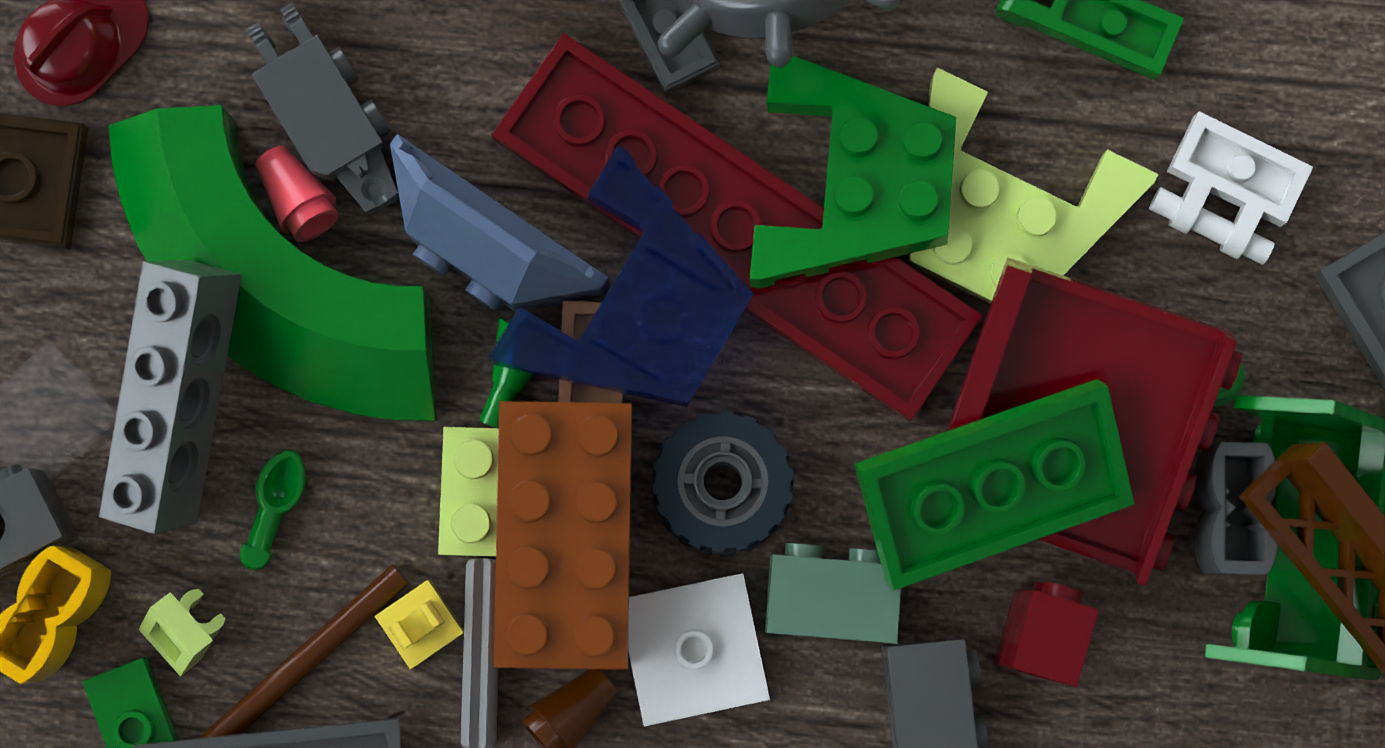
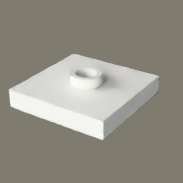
M743 573L629 597L628 652L644 727L770 700Z

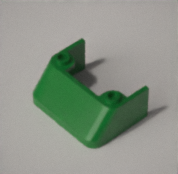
M1235 395V409L1262 417V422L1258 424L1255 430L1254 443H1268L1275 460L1292 444L1326 442L1385 516V419L1335 400ZM1286 477L1277 485L1275 510L1283 519L1298 520L1299 492ZM1315 513L1314 521H1322ZM1290 527L1297 536L1298 527ZM1314 529L1313 557L1324 569H1338L1339 541L1330 530ZM1278 544L1273 566L1267 575L1265 599L1251 600L1244 610L1238 612L1234 618L1232 641L1235 648L1206 644L1205 657L1370 681H1375L1382 675L1379 668ZM1355 562V571H1362ZM1330 576L1337 585L1338 577ZM1354 578L1353 606L1363 618L1378 619L1379 591L1369 579ZM1370 626L1377 635V626Z

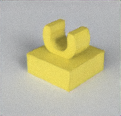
M426 580L374 616L410 670L464 634L463 627L431 580Z

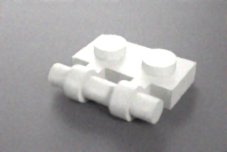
M1199 111L1193 116L1167 170L1168 173L1189 182L1184 195L1180 197L1160 187L1152 199L1149 210L1170 219L1168 226L1184 234L1192 230L1221 244L1219 251L1235 259L1243 255L1263 265L1269 258L1275 243L1254 233L1260 219L1263 218L1279 227L1286 224L1313 166ZM1209 193L1240 207L1233 222L1202 208Z

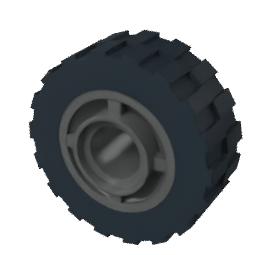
M721 411V414L710 415L707 412L697 415V419L690 423H687V421L676 428V432L670 438L667 437L662 444L660 454L655 459L653 467V498L662 523L683 545L688 548L689 546L699 550L700 553L710 556L712 554H724V557L734 556L736 553L746 550L748 552L759 547L760 543L767 538L769 539L777 531L786 516L793 496L794 474L793 468L789 464V454L785 446L779 444L776 440V434L768 426L766 428L756 423L757 419L745 415V417L733 415L734 411ZM718 468H726L733 471L741 482L739 493L729 500H717L711 497L704 487V480L711 471Z

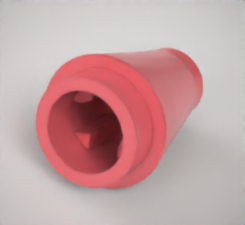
M286 146L273 147L257 159L255 168L260 174V179L283 233L292 234L297 242H306L322 235L335 224L339 217V213L334 207L336 197L291 154Z

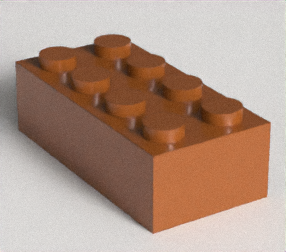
M499 401L494 668L627 670L629 647L632 403Z

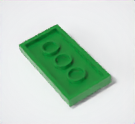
M1098 379L854 464L885 581L894 591L1135 505L1108 386Z

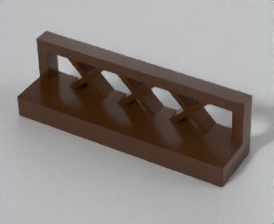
M1326 442L1292 444L1239 497L1385 676V516ZM1286 477L1299 492L1298 520L1283 519L1266 499V496ZM1315 513L1322 521H1314ZM1290 527H1298L1297 536ZM1314 529L1330 530L1339 541L1338 569H1324L1313 557ZM1355 562L1362 571H1355ZM1330 576L1338 577L1337 585ZM1354 578L1369 579L1379 591L1378 619L1363 618L1353 606ZM1370 626H1377V635Z

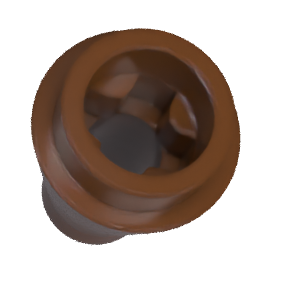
M587 669L580 676L529 705L532 712L521 723L542 748H577L607 704L618 694V691L599 669Z

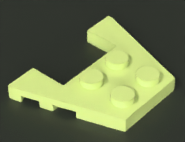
M937 67L930 81L928 107L956 117L948 242L944 246L908 254V265L991 305L1007 257L1064 275L1155 183L1158 176L1157 173L1107 149L1103 153L1078 207L963 152L961 147L988 91Z

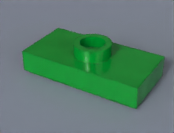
M142 657L82 681L106 748H133L136 744L178 740L148 657Z

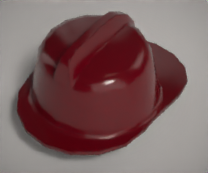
M46 1L28 14L16 38L13 61L17 78L30 95L45 104L65 107L84 102L96 93L136 53L145 40L150 20L146 1Z

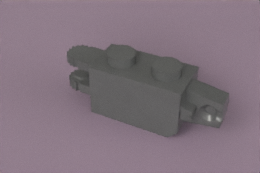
M291 2L280 9L283 14L282 20L291 35L297 37L301 45L279 57L275 50L276 45L267 30L261 28L259 23L252 25L246 31L266 65L251 75L309 171L321 183L336 187L342 184L368 216H371L399 199L398 188L385 159L391 154L381 140L391 130L372 99L362 105L359 104L348 86L359 78L340 47L338 46L328 52L318 35L312 36Z

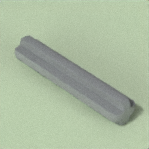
M473 558L466 563L461 745L463 748H493L497 743L499 668H494L496 559Z

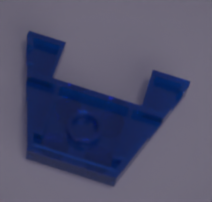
M617 146L588 193L587 200L642 231L643 235L579 340L573 339L519 307L489 355V361L500 367L687 407L753 296V293L700 233L696 234L672 207V201L658 186L654 187L635 165L636 161L625 149Z

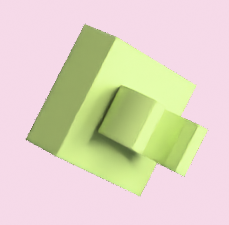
M199 589L187 592L180 601L171 592L150 607L138 629L180 677L200 662L213 642V638L218 634L225 622V618L221 613L208 623H198L190 615V609H193L204 595Z

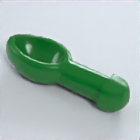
M283 450L275 454L263 466L258 475L255 492L259 508L247 542L241 543L239 553L240 562L249 570H262L269 564L274 554L270 551L282 517L299 503L305 490V465L300 455L294 450Z

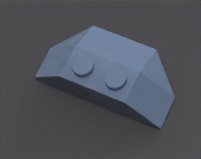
M399 134L392 140L390 147L405 232L413 243L418 245L412 255L442 276L447 273L449 268H452L470 281L465 291L495 312L502 303L513 311H526L559 305L563 301H580L602 297L609 289V277L574 255Z

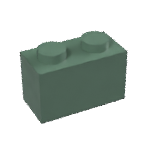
M785 543L784 555H770L764 632L897 644L901 588L894 591L886 583L877 550L850 548L849 560L846 561L823 559L824 546Z

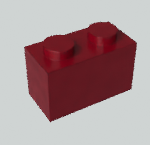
M1045 581V584L1035 582L1033 590H1014L993 664L1052 682L1077 687L1099 609L1081 604L1084 592Z

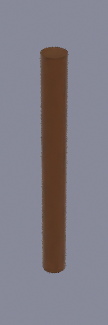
M395 565L389 566L199 738L242 734L409 584L407 578Z

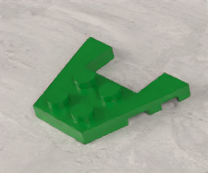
M793 55L791 61L784 67H775L770 64L767 112L832 117L824 214L821 229L755 225L750 269V288L761 289L775 285V280L805 274L807 278L829 273V268L865 259L867 263L947 245L956 117Z

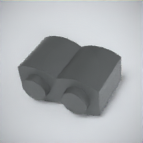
M1220 442L1210 445L1207 451L1201 450L1198 456L1194 473L1197 475L1195 491L1203 512L1198 519L1195 529L1194 550L1198 566L1203 574L1268 575L1273 566L1277 543L1239 497L1275 461L1268 443ZM1276 487L1266 496V499L1270 502V504L1273 500Z

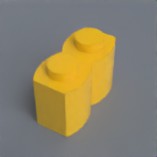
M50 546L37 555L21 578L17 591V603L11 605L0 614V672L20 684L44 681L57 672L73 649L77 625L87 620L103 602L110 585L111 570L74 547Z

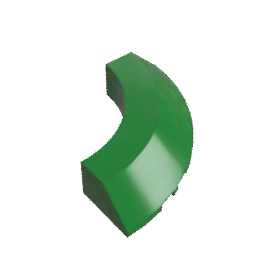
M222 105L157 108L108 125L112 166L121 205L136 244L145 260H190L242 274L228 357L273 386L314 404L358 416L393 421H437L431 295L423 286H395L348 276L319 263L292 245L275 228L259 205L244 169L238 143L236 120Z

